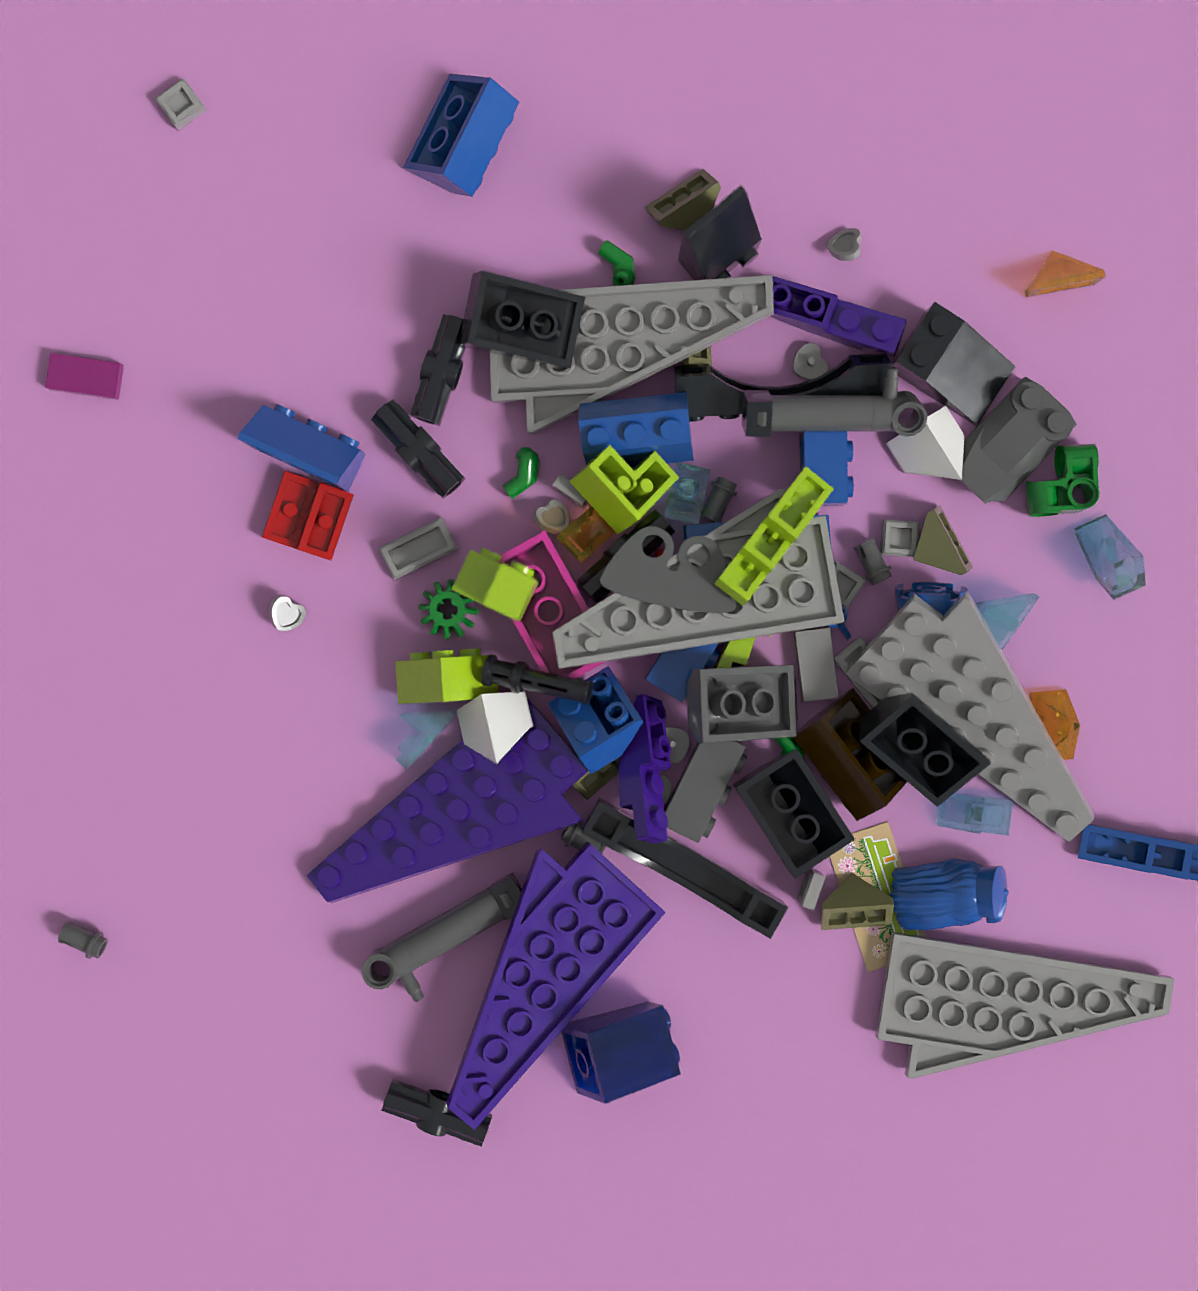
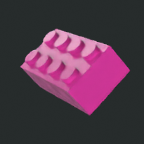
M546 531L500 555V564L503 563L510 567L512 561L518 562L532 569L534 572L532 578L538 581L536 590L521 621L519 622L513 618L512 620L540 671L576 679L605 663L600 662L558 669L552 633L589 610Z

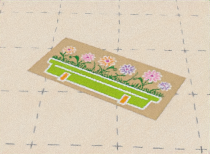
M885 822L852 833L855 840L830 856L839 885L852 872L888 896L893 891L891 887L894 881L892 872L895 868H903L889 822ZM894 911L891 925L853 928L867 972L886 966L892 932L926 937L924 930L903 929L896 919L897 913Z

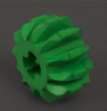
M448 579L446 591H444L440 582H434L433 585L437 595L434 596L431 592L425 590L423 596L431 600L430 605H418L419 610L430 611V615L424 616L420 620L421 623L428 624L435 621L429 631L432 635H436L443 626V639H450L451 627L454 628L458 637L464 636V631L460 624L464 623L467 627L473 628L475 623L466 618L467 614H479V609L468 608L467 604L475 602V600L469 597L463 598V595L458 592L454 593L452 587L455 581L453 579ZM452 599L451 603L458 607L457 614H451L453 618L446 619V614L440 612V607L442 604L447 605L446 600Z

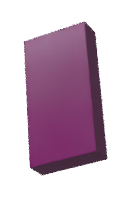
M50 353L45 388L53 391L119 400L124 365L117 362Z

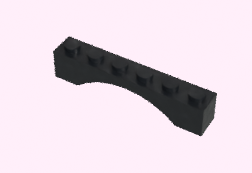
M884 353L850 355L835 368L817 378L800 384L781 387L757 386L740 382L722 374L710 364L673 366L674 393L687 392L690 422L701 421L705 416L735 419L742 414L743 390H769L770 395H883L886 369L892 367V362Z
M600 797L582 827L583 834L673 880L770 939L788 909L783 900L669 836L668 841L657 844L636 839L634 817Z

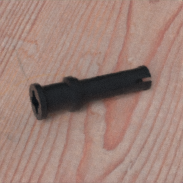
M489 654L482 669L481 681L483 686L490 687L492 684L510 688L511 692L514 693L529 690L582 702L586 705L590 702L593 693L592 681H583L559 674L530 669L526 662L518 661L517 663L498 660L497 655Z

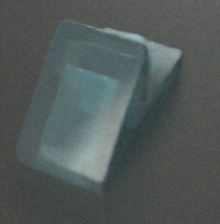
M678 462L675 464L674 472L679 478L670 487L663 517L699 525L710 469Z
M452 710L399 713L398 715L419 734L415 737L411 733L397 749L402 754L396 761L406 770L410 768L457 714Z
M955 792L938 806L936 825L977 834L984 832L1009 836L1013 800Z

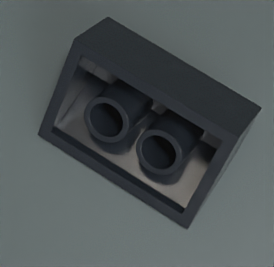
M914 693L886 697L859 720L860 742L937 807L991 764L989 758Z
M796 748L761 765L732 784L794 879L855 840Z

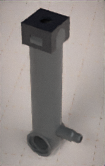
M888 367L884 377L883 395H770L769 390H743L742 427L746 437H771V432H897L902 436L908 437L916 435L923 430L927 423V412L915 394L904 390L898 391V369L896 367ZM914 408L909 417L904 419L898 418L902 410Z
M512 872L496 881L486 890L388 945L375 949L362 966L361 974L364 982L373 989L382 990L400 979L407 993L411 995L415 1002L423 999L424 995L420 990L421 987L412 971L505 919H511L522 891V887L514 873ZM378 960L386 962L390 967V974L386 976L378 975L374 971L373 962Z

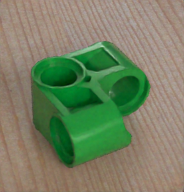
M1095 444L1059 445L1056 447L1054 466L1057 479L1040 482L1026 481L1028 517L1078 513L1096 504L1100 491L1098 481L1099 455ZM1074 487H1078L1084 492L1085 500L1083 504H1079L1073 499L1072 490Z

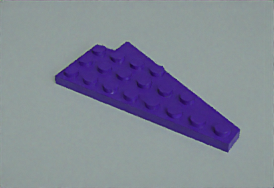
M527 697L533 727L525 732L497 764L466 746L463 740L460 741L308 873L307 877L326 902L334 903L580 823L583 818L563 796V793L588 772V769Z
M588 841L564 868L541 847L535 852L446 1102L448 1109L474 1130L666 913Z

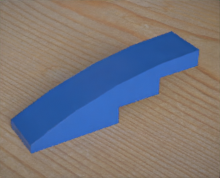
M1090 824L1082 831L1078 859L1198 881V844Z

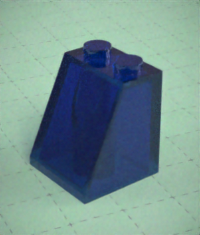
M644 1002L574 1020L566 1025L561 1033L578 1094L607 1104L681 1075L678 1065L680 1054L672 1041L669 1030L671 1028V1019L663 1005Z

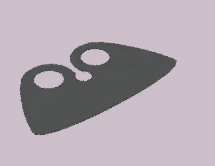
M647 526L629 538L612 558L600 578V583L612 592L646 603L706 613H724L736 609V600L714 584L726 569L727 564L718 545L712 539L704 536L690 537L682 543L677 557L680 567L676 571H672L667 567V562L673 557L674 542L670 534L659 527ZM657 535L664 540L665 550L661 556L651 558L643 552L642 543L647 536ZM702 544L709 549L710 559L706 565L696 567L689 562L687 552L692 545Z

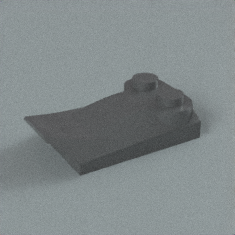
M1025 376L964 440L962 480L960 481L985 504L992 501L1003 503L1053 449L1070 435L1073 428L1077 425L1071 413L1043 386Z
M794 665L694 669L687 681V711L689 731L693 735L695 742L711 743L796 737V721L798 719Z

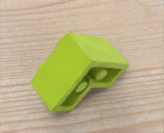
M609 445L591 459L569 482L617 534H620L639 521L679 476L656 451L631 468Z
M483 547L479 553L470 550L452 590L520 622L538 585V581L532 578L533 570L515 561H512L510 567L503 563L500 564L501 556Z
M481 648L459 650L460 657H454L453 650L432 651V659L431 652L409 653L410 660L395 661L398 704L475 699L481 694L498 693V685L483 686L481 681L483 665L488 655H481Z

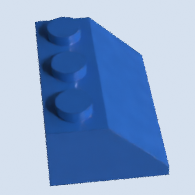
M449 74L403 168L451 193L473 197L475 191L482 183L483 175L491 159L498 151V145L506 128L513 121L514 112L519 101L491 77Z
M687 392L581 403L579 406L578 424L582 452L586 464L609 445L630 467H634L654 451L667 464L694 461Z
M276 404L274 409L263 405L240 432L237 439L253 449L346 492H349L366 455L362 450L358 449L360 442L344 434H340L338 439L326 434L328 429L326 426L314 420L308 419L306 424L293 418L296 413L279 404Z

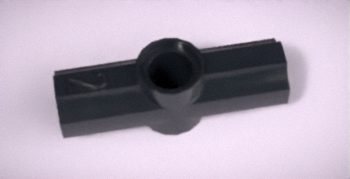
M443 314L432 350H428L420 371L421 383L410 414L411 417L422 422L440 426L451 391H455L463 368L462 357L466 348L465 346L458 345L463 324L462 318Z
M392 399L376 411L375 415L371 418L372 422L396 447L395 451L415 472L418 471L438 495L444 499L461 485L465 477L440 451L442 448L422 426L418 427L398 403Z
M656 509L639 522L630 533H624L603 552L604 556L577 580L580 586L596 603L611 592V590L600 583V578L612 558L630 537L647 526L664 529L670 536L675 533V530ZM657 535L647 536L642 543L643 552L647 556L651 555L664 543V540Z
M395 1079L390 1084L381 1111L416 1123L420 1130L430 1135L441 1137L447 1134L481 1147L492 1119V1114H488L474 1130L448 1109L446 1102L449 1093L437 1089L425 1091Z

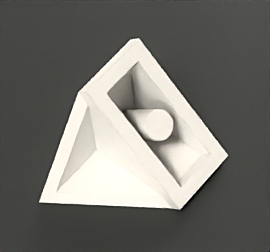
M946 406L928 416L926 426L918 434L908 437L898 435L886 443L887 448L903 473L962 480L965 435Z
M525 692L481 694L457 710L464 744L496 764L525 732L533 727Z

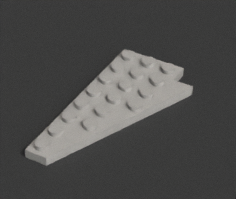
M772 275L560 290L585 297L571 368L490 353L491 401L494 403L526 401L527 432L529 434H536L578 413L581 403L600 402L774 315Z
M785 488L778 489L704 536L712 539L718 545L727 566L785 493ZM826 516L811 519L774 569L766 576L749 601L744 606L736 601V609L731 612L706 613L687 611L642 602L618 593L612 594L552 633L558 669L843 623L844 616ZM695 544L689 548L687 558L692 565L702 567L709 562L710 551L705 545ZM678 553L667 562V567L672 571H676L680 567V562L677 558Z
M967 592L962 595L944 616L914 594L847 667L846 675L881 701L886 697L914 693L990 759L991 764L979 773L980 776L1068 842L1094 820L1092 809L971 595Z
M892 932L875 1037L878 1040L909 1044L905 1075L907 1078L913 1079L1167 1015L1170 1011L1174 978L1160 974Z

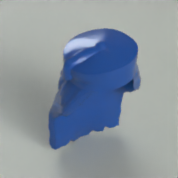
M957 858L918 866L895 868L892 872L894 881L891 887L893 891L889 896L894 901L893 911L897 913L896 919L905 930H933L950 926H964L975 923L982 918H986L987 923H997L1003 919L1009 894L1006 872L1003 866L983 867L973 861Z

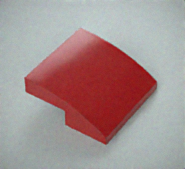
M284 471L261 537L331 561L354 494Z

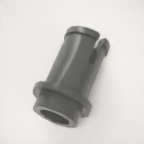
M718 476L716 482H711L713 488L703 510L699 514L715 523L721 522L732 496L737 495V492H735L737 484Z
M875 538L854 547L868 576L865 579L866 581L870 579L872 585L892 577L889 571L892 567L891 565H886L875 542Z
M581 822L565 828L560 838L565 842L564 846L569 847L571 845L580 850L588 841L601 854L605 850V845L582 833Z
M71 921L64 925L58 937L59 943H64L84 952L85 957L88 959L92 957L100 958L108 943V939L103 937L102 932L95 934L73 924Z

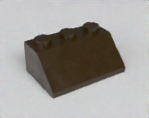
M851 688L812 717L796 732V737L793 738L842 801L845 808L848 809L856 821H859L886 807L907 781L860 742L859 720L870 709L855 689Z

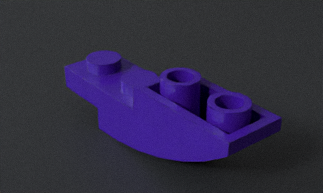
M772 276L774 315L772 317L859 350H862V347L895 357L907 324L906 319L839 300L836 294Z
M640 694L637 695L633 706L643 723L622 756H620L619 800L621 808L633 810L636 839L657 844L668 841V818L664 811L662 797L664 786L659 771L671 768L669 756L671 754V746L667 739L665 725L667 714L662 700Z

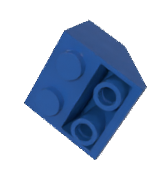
M609 666L584 680L593 682L592 697L587 705L560 697L548 702L575 752L590 774L622 756L643 723Z

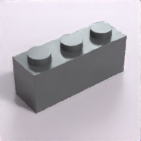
M735 741L696 743L664 808L668 818V829L699 843L702 836L708 838L716 822L712 815L718 804L721 806L725 804L732 787L727 784L733 772L739 774L746 762L747 755L743 754L745 746Z

